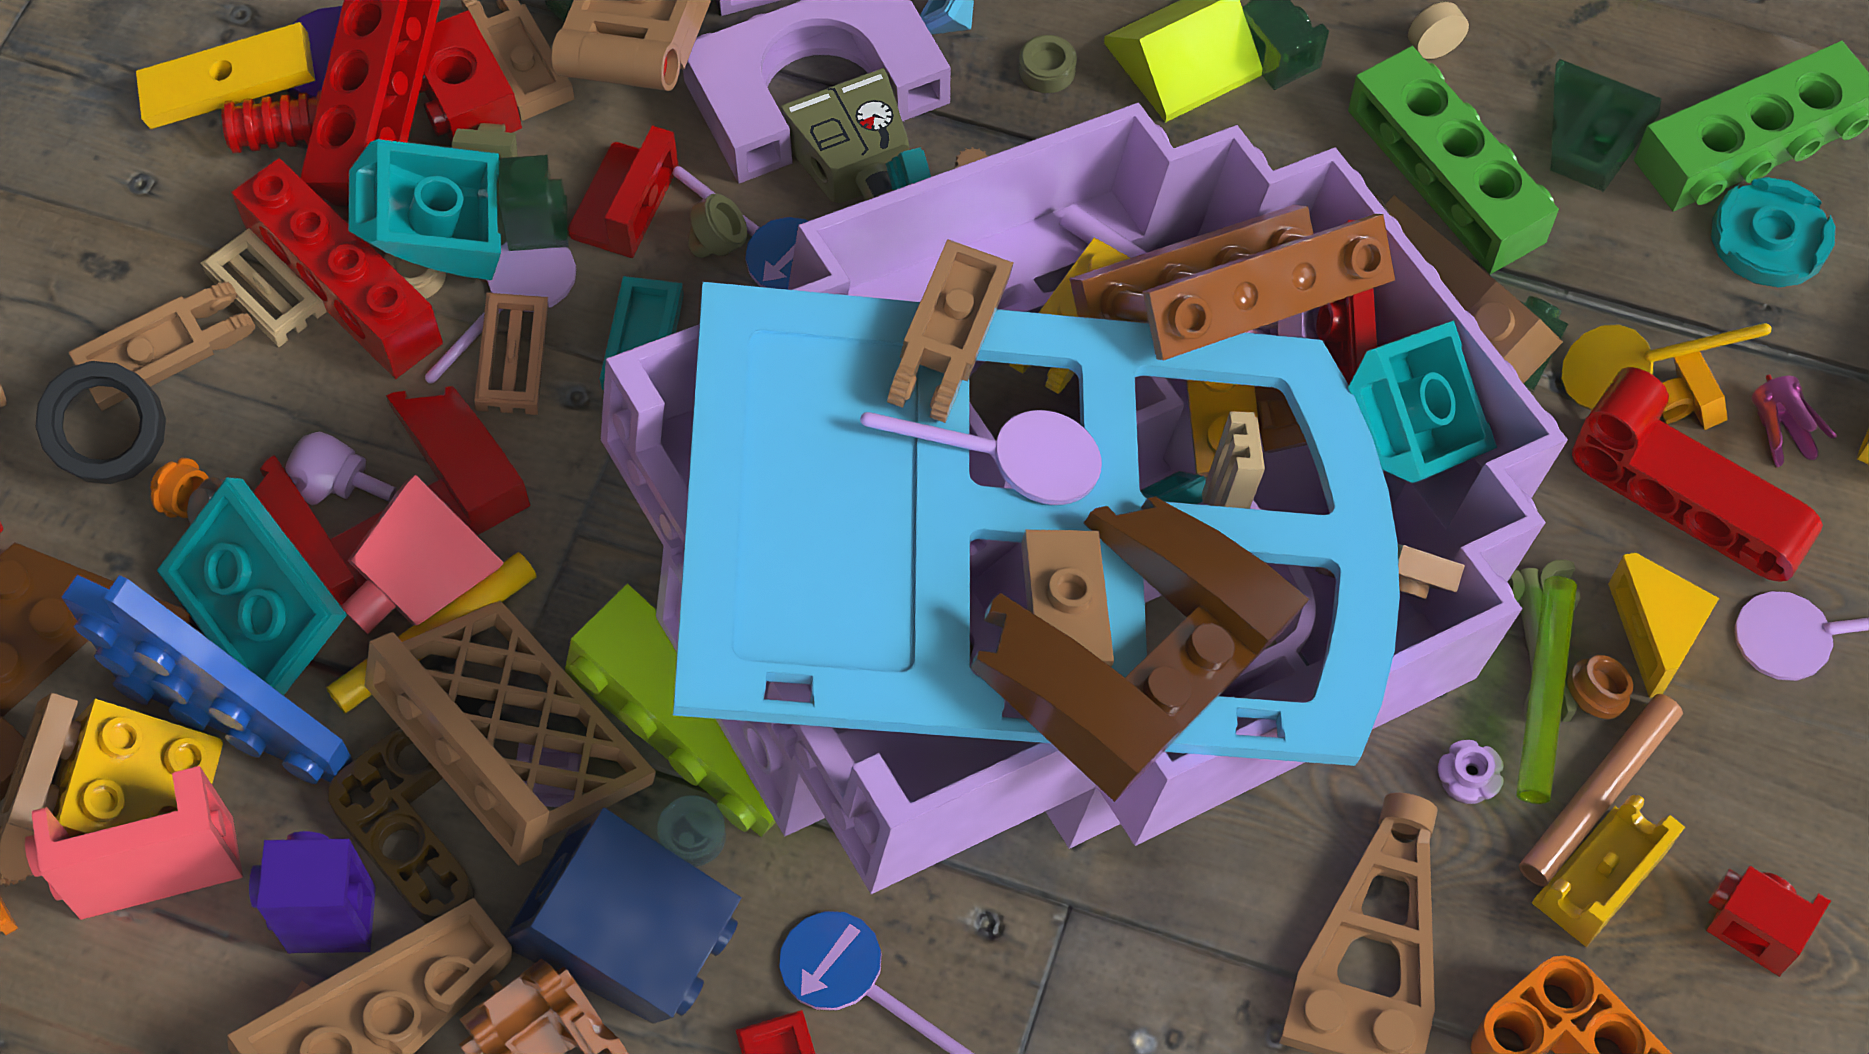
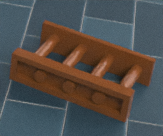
M1291 205L1069 279L1078 317L1148 323L1156 359L1164 361L1395 281L1383 214L1375 213L1313 234L1308 206Z

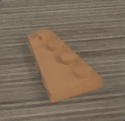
M472 898L228 1034V1050L231 1054H414L511 962L512 946L478 902Z

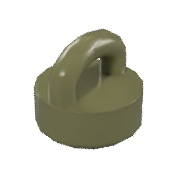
M711 194L692 207L688 245L689 250L695 257L705 258L712 253L717 256H726L746 242L747 225L737 205L729 198L721 194Z

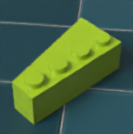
M627 583L571 638L565 672L579 687L668 759L671 766L682 778L692 785H699L718 801L717 807L734 826L744 832L751 828L762 837L776 821L717 720L713 718L673 716L677 652L656 618L657 610Z

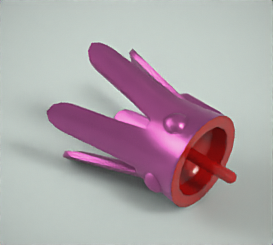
M1770 374L1766 375L1767 382L1755 390L1751 400L1758 409L1757 413L1763 426L1766 427L1776 467L1778 468L1784 463L1783 437L1780 422L1785 426L1803 456L1809 460H1815L1818 456V448L1810 431L1816 430L1818 426L1830 438H1836L1837 435L1807 403L1798 378L1794 376H1781L1773 379Z

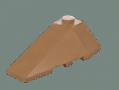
M1394 195L1385 204L1390 216L1398 221L1406 237L1426 262L1437 270L1441 281L1464 310L1475 318L1480 330L1503 359L1514 367L1519 379L1524 384L1563 343L1562 340L1500 283Z

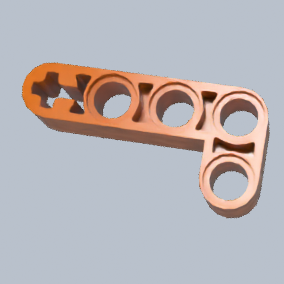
M1566 955L1553 956L1544 961L1498 1000L1474 1032L1470 1046L1472 1054H1547L1550 1050L1555 1054H1600L1595 1046L1594 1038L1603 1037L1617 1044L1622 1054H1672L1586 964L1577 958ZM1554 985L1562 988L1572 999L1573 1008H1561L1554 1005L1545 995L1543 986ZM1504 1027L1514 1031L1522 1040L1524 1051L1512 1052L1503 1048L1495 1039L1493 1029Z

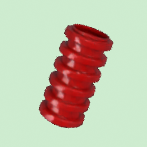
M321 91L317 92V97L312 98L309 97L307 92L299 93L298 99L291 100L290 95L285 94L281 95L280 101L273 102L269 96L262 97L261 103L255 104L253 99H244L241 106H236L234 101H225L224 107L221 110V117L228 148L231 149L232 153L237 154L242 153L243 147L249 146L251 151L255 152L260 151L261 145L268 144L270 149H278L279 144L282 142H286L288 147H297L299 140H305L308 145Z

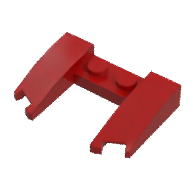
M453 386L445 387V394L408 399L406 391H397L386 395L390 407L438 478L436 482L428 485V487L477 536L531 506L524 481L486 427ZM273 455L261 466L260 471L265 478L253 493L341 606L367 581L348 562V559L383 511L330 539L276 456Z

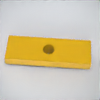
M301 22L136 71L141 119L150 129L221 109L224 107L225 101H234L235 104L242 103L244 99L259 98L315 81L309 35Z

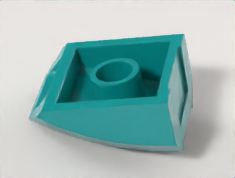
M380 139L370 142L349 170L348 231L384 252L408 262L455 275L492 280L501 255V233H498L497 226L499 154Z
M1454 321L1367 351L1348 386L1349 392L1354 395L1372 435L1382 470L1411 483L1423 480L1497 448L1490 424L1486 422L1461 349L1463 345Z

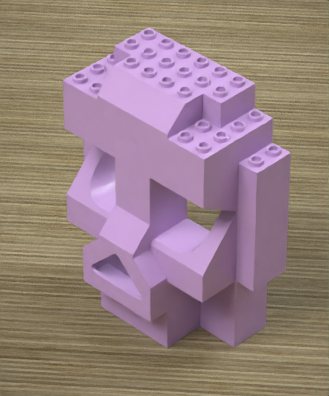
M1138 102L798 225L788 290L920 302L947 239L1014 262L1010 278L997 309L1039 313L1089 245L1059 225L1063 215L1073 203L1147 253L1291 205L1308 206L1313 234L1342 225L1347 220H1357L1375 213L1383 214L1395 281L1373 288L1377 347L1454 321L1463 345L1461 346L1486 422L1490 424L1497 448L1414 483L1383 470L1390 496L1397 543L1463 564L1465 567L1457 593L1429 588L1426 599L1400 593L1395 652L1382 706L1372 729L1476 679L1521 612L1522 607L1514 598L1513 591L1507 582L1546 523L1537 512L1531 498L1568 439L1559 429L1553 416L1541 407L1519 379L1514 367L1503 359L1480 330L1475 318L1464 310L1441 281L1437 270L1426 262L1403 233L1398 221L1387 213L1368 189L1359 172L1352 169L1336 147L1273 171L1262 151L1252 145L1238 125L1173 148L1163 128L1152 121ZM699 324L606 359L601 441L664 546L656 618L676 652L679 632ZM1270 329L1262 330L1267 335H1270ZM976 361L975 364H974V366H973V369H972V371H971L970 376H971V375L977 370V368H979L985 361ZM1153 376L1135 377L1140 490L1178 471L1196 474L1186 379ZM969 402V434L995 440ZM1261 439L1265 470L1250 509L1315 515L1330 514L1320 477L1308 445L1267 453L1264 452ZM969 449V474L973 482L980 486L1014 489L1000 473L995 455ZM976 539L970 542V642L973 646L970 668L978 651L996 653L1002 628L984 621L986 610L992 600L1002 593L1027 609L1021 542ZM1266 563L1310 600L1275 639L1278 644L1265 649L1220 696L1306 703L1312 700L1325 659L1332 624L1336 578L1318 574L1315 571V567ZM1144 579L1145 603L1162 596ZM766 681L764 699L810 703L811 685ZM1004 699L1002 717L1025 719ZM1237 717L1236 735L1278 738L1276 720ZM716 719L784 837L826 818L870 894L880 891L1043 812L1047 813L1069 849L1119 824L1122 825L1136 846L1305 763L1163 752L1114 802L1052 743Z

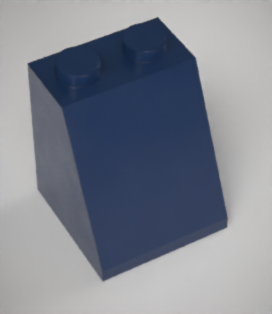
M603 807L569 828L504 933V937L511 944L513 952L534 963L542 959L549 963L556 972L564 966L579 986L654 1024L673 1018L675 1013L683 1016L693 1005L704 984V980L697 975L709 954L719 955L732 938L738 921L731 916L742 897Z

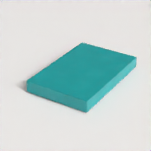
M226 477L157 569V572L205 637L283 696L347 616L343 608L249 486L240 478Z

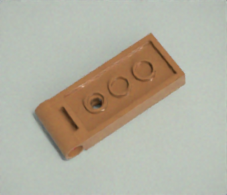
M574 0L564 25L556 34L553 42L552 66L554 72L558 76L670 91L678 80L680 69H685L711 0Z

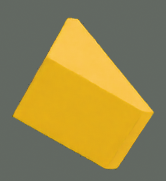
M1638 553L1625 554L1622 556L1608 585L1648 696L1651 698L1656 694L1664 693L1719 598Z

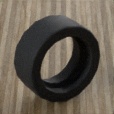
M89 361L68 367L49 382L37 404L35 428L43 451L57 467L86 482L113 484L135 477L153 463L164 443L166 417L160 398L138 374L117 363ZM96 386L114 387L127 394L136 405L140 418L138 435L131 447L121 455L106 460L89 459L77 453L67 441L63 429L64 413L71 400L83 390Z

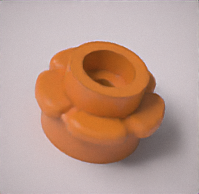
M180 458L177 463L173 461L166 463L156 471L151 481V502L154 509L160 513L164 512L170 518L177 516L188 518L187 506L189 498L209 478L208 475L199 470V465L190 458Z

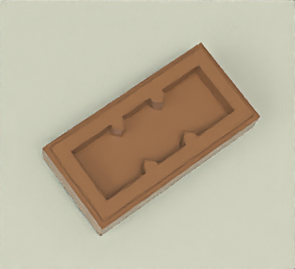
M1025 529L1021 549L1027 609L1076 640L1112 668L1114 656L1099 531Z

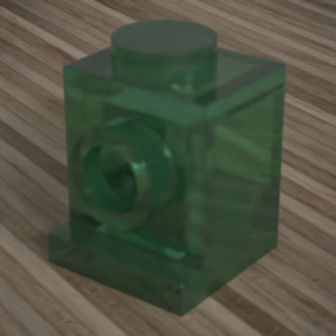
M1250 0L1242 7L1263 68L1262 76L1273 90L1322 67L1329 30L1323 23L1312 27L1305 10L1300 6H1295L1290 0Z
M548 155L499 158V204L509 251L569 247L567 195L564 193L562 178L552 179Z

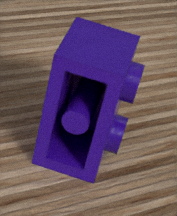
M300 831L289 834L287 840H264L262 864L253 865L250 873V902L252 907H257L266 920L268 930L274 932L287 953L371 952L376 886L350 839H329V837L321 833Z

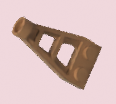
M1390 793L1385 796L1378 822L1379 828L1295 978L1279 1044L1313 1054H1425L1435 1012L1430 838L1432 837L1438 809L1429 800L1408 793ZM1393 835L1413 841L1409 843H1403L1396 840L1393 837ZM1377 875L1407 883L1409 887L1407 920L1404 925L1363 914L1362 904L1371 881ZM1364 937L1392 945L1395 948L1400 962V988L1396 995L1386 997L1340 982L1337 975L1338 965L1349 945L1354 940Z

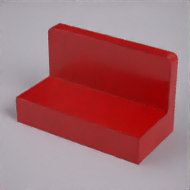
M652 125L640 148L620 142H613L568 226L569 237L572 240L629 258L634 257L674 178L673 169L679 166L674 132Z

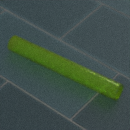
M1561 576L1549 577L1544 581L1516 796L1520 800L1532 804L1548 803L1551 800L1577 590L1575 581Z

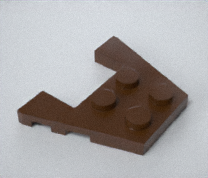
M16 542L0 555V801L6 796L25 737L8 723L3 716L89 641L74 628L77 620L62 599L63 594L77 575L107 589H110L114 583L112 580ZM153 597L191 627L195 626L192 618L183 608Z

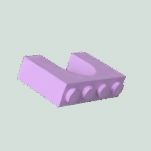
M800 0L775 11L755 15L745 22L718 32L703 34L696 38L683 70L684 82L739 184L792 164L790 128L767 87L780 69L800 58L813 55L838 56L858 64L867 73L884 68L888 75L902 121L950 104L951 67L911 0Z

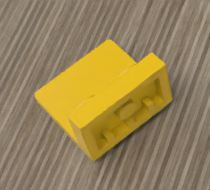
M94 699L75 719V721L81 722V729L71 756L68 760L62 759L55 781V785L60 786V791L52 814L73 838L178 811L172 773L200 766L212 784L223 742L218 737Z

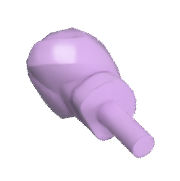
M315 432L303 436L295 445L285 467L286 473L294 482L304 500L311 505L320 503L330 493L347 499L355 487L389 502L396 492V487L363 473L366 466V459L355 454V451L346 444L323 432Z

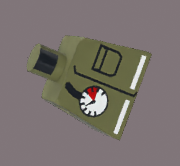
M884 68L781 105L782 115L790 128L792 154L831 202L843 203L863 195L865 200H869L893 191L886 163L892 161V158L898 156L900 152L909 150V142L888 75Z

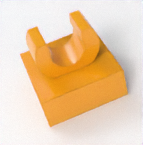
M1698 351L1673 357L1677 378L1662 383L1669 394L1668 403L1662 413L1666 424L1678 421L1693 411L1704 430L1727 421L1725 396L1701 352Z

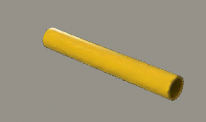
M517 552L505 560L504 564L494 573L419 625H413L399 635L398 638L401 642H404L500 600L503 602L537 578V575L528 560L520 552ZM368 658L326 687L332 699L345 714L372 695L364 686Z

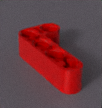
M1634 367L1622 368L1586 417L1572 448V457L1575 464L1591 478L1755 574L1777 582L1788 581L1792 578L1822 531L1823 524L1819 515L1814 509L1799 499L1659 420L1669 399L1666 387L1658 378L1645 370Z

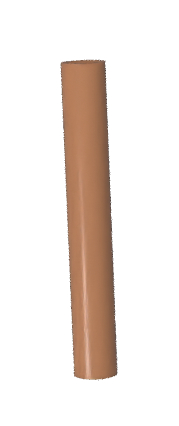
M1656 694L1520 862L1519 869L1528 880L1542 887L1549 884L1681 718L1683 711L1676 701L1664 694Z

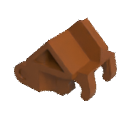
M542 959L504 987L496 979L492 981L490 985L494 994L459 1019L470 1034L469 1037L458 1044L464 1054H564L574 1047H577L583 1054H598L602 1050L606 1054H629L620 1039L604 1025L569 971L563 966L556 972L549 963Z

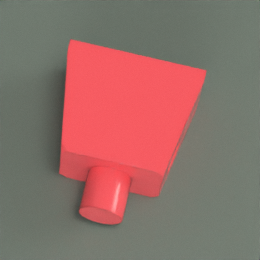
M414 475L403 483L348 559V562L367 581L341 607L347 616L366 634H369L394 608L412 625H419L494 573L504 562L417 475Z

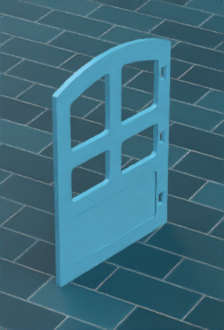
M703 282L673 716L1051 743L1026 719L1002 717L1004 699L981 677L975 675L970 668V542L976 539L1022 542L1025 529L1091 531L1083 523L1095 508L1108 506L1116 515L1142 510L1141 506L1147 498L1142 495L1139 488L1135 377L1153 376L1273 387L1279 389L1285 395L1305 436L1320 477L1330 514L1315 515L1175 502L1166 503L1217 529L1265 563L1321 567L1331 571L1336 578L1332 624L1325 659L1312 700L1300 703L1219 696L1164 752L1356 766L1362 756L1382 706L1395 652L1400 599L1398 543L1389 491L1372 435L1354 395L1349 392L1347 381L1322 340L1242 333L1163 361L1156 359L1148 323L997 309L976 361L1066 368L1075 372L1079 378L1080 425L1093 437L1100 451L1102 461L1101 473L1092 491L1084 498L1070 504L1049 505L1033 501L1015 489L980 486L973 482L969 474V449L866 427L860 422V417L864 412H871L969 434V379L968 381L962 380L946 423L930 418V403L936 387L941 384L944 377L942 372L920 365L913 393L910 399L906 400L903 408L887 402L894 376L902 359L900 354L903 341L920 302ZM1100 539L1114 656L1112 668L1123 677H1126L1147 657L1144 578ZM766 681L811 685L810 703L764 699ZM1237 717L1276 720L1278 738L1236 735Z

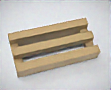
M249 228L201 262L205 274L215 284L223 283L224 281L225 283L229 282L232 284L238 294L234 303L245 314L250 315L252 321L278 347L288 341L286 334L294 329L299 333L307 327L305 320L312 314L318 319L327 312L323 301ZM247 249L300 303L292 307L239 254ZM228 263L281 317L275 320L222 266Z
M1254 412L1229 413L1202 491L1203 504L1250 509L1265 470L1258 419L1255 417Z

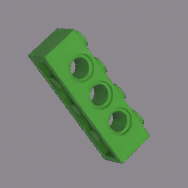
M1840 41L1649 124L1635 155L1634 162L1673 212L1694 202L1698 205L1706 204L1732 185L1744 180L1747 183H1752L1753 179L1763 178L1777 165L1791 159L1797 162L1805 160L1831 141L1840 137L1843 140H1849L1869 127V72L1846 44Z
M1412 45L1356 75L1348 112L1489 274L1496 272L1547 242L1559 211L1551 194L1544 186L1535 183L1518 164L1513 151L1506 144L1500 143L1483 125L1473 106L1463 102L1448 86L1436 65L1427 62Z

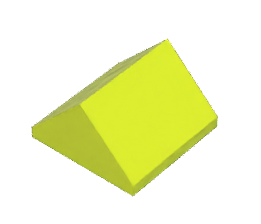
M1179 0L1104 37L1106 47L1165 123L1262 75L1263 68L1240 0Z

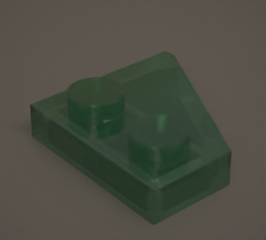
M1559 59L1555 66L1550 170L1604 192L1643 138L1647 126L1654 123L1659 116L1662 98Z

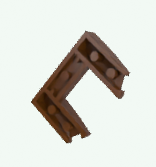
M1157 497L1147 498L1141 506L1142 510L1116 515L1108 506L1095 508L1083 523L1091 531H1099V538L1187 617L1126 677H1123L1076 640L1002 593L992 600L984 617V621L1002 628L996 653L978 651L971 665V669L1114 802L1285 630L1310 600L1268 564L1217 529Z

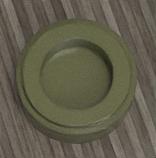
M1041 35L1030 39L1024 44L1019 55V75L1021 80L1030 89L1041 93H1055L1067 88L1075 78L1077 62L1075 49L1068 41L1054 35Z

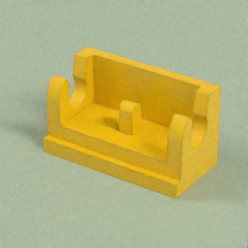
M1631 795L1620 808L1614 806L1560 868L1549 884L1532 901L1533 905L1585 947L1591 943L1661 861L1685 828L1684 825L1671 815L1662 818L1657 825L1648 821L1640 812L1644 805V798L1640 795Z

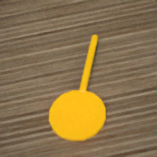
M1762 323L1651 350L1649 343L1636 330L1622 325H1603L1584 333L1571 345L1563 360L1561 378L1568 395L1579 406L1592 410L1622 368H1640L1653 375V364L1656 361L1770 334L1771 326L1767 323Z

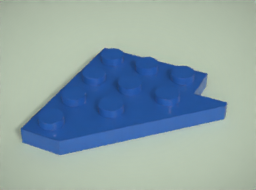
M77 575L63 594L62 599L77 620L74 628L84 638L92 642L97 650L94 654L95 659L105 668L109 669L116 678L113 686L131 700L143 705H147L151 699L170 707L168 709L170 714L188 727L203 731L206 725L222 731L226 733L225 739L240 751L253 757H260L263 751L283 760L282 766L288 772L311 784H317L320 778L331 783L337 773L353 761L341 738L129 579L119 575L110 589H107Z

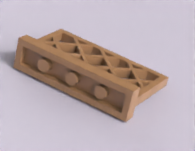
M501 600L404 642H401L393 632L370 641L364 686L518 866L541 854L544 839L589 817L603 807L607 808L653 784L656 771ZM493 626L510 642L508 650L470 643L472 635ZM429 654L455 658L457 662L454 674L452 675L427 670L418 659ZM465 661L504 668L500 684L463 677ZM511 670L539 675L548 685L547 693L509 686ZM457 694L496 702L492 718L463 713L455 704ZM503 703L542 711L539 727L500 720ZM555 713L578 718L587 728L586 737L546 729L549 714ZM495 738L535 746L532 762L528 763L503 758L493 747ZM542 747L582 755L579 772L539 765ZM589 756L616 761L627 773L615 779L586 774ZM534 784L574 790L573 800L549 811L533 793Z

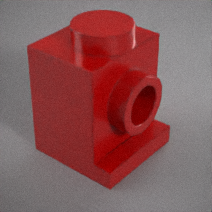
M1749 866L1742 876L1729 868L1708 901L1718 911L1706 931L1780 977L1801 954L1831 900L1818 893L1809 902L1799 896L1795 888L1782 877L1768 872H1760L1752 866Z

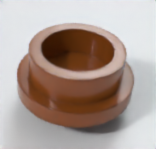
M1596 655L1591 659L1580 660L1571 668L1567 676V684L1572 697L1583 711L1602 719H1613L1618 717L1629 705L1630 695L1633 692L1632 678L1621 663L1609 656Z

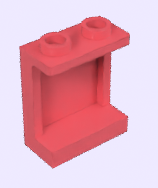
M200 766L172 773L178 811L72 838L50 810L45 807L32 811L34 835L25 837V852L31 872L35 877L43 876L49 884L54 899L56 901L63 899L80 920L243 878L233 816Z

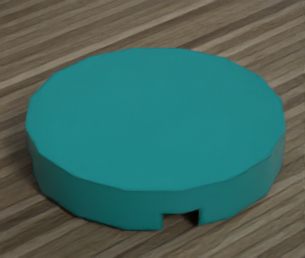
M1770 177L1753 179L1751 185H1745L1739 189L1738 185L1727 192L1712 218L1711 239L1719 258L1734 273L1755 284L1778 288L1802 284L1819 273L1835 246L1836 226L1831 215L1827 219L1825 212L1820 208L1821 200L1813 192L1792 181Z

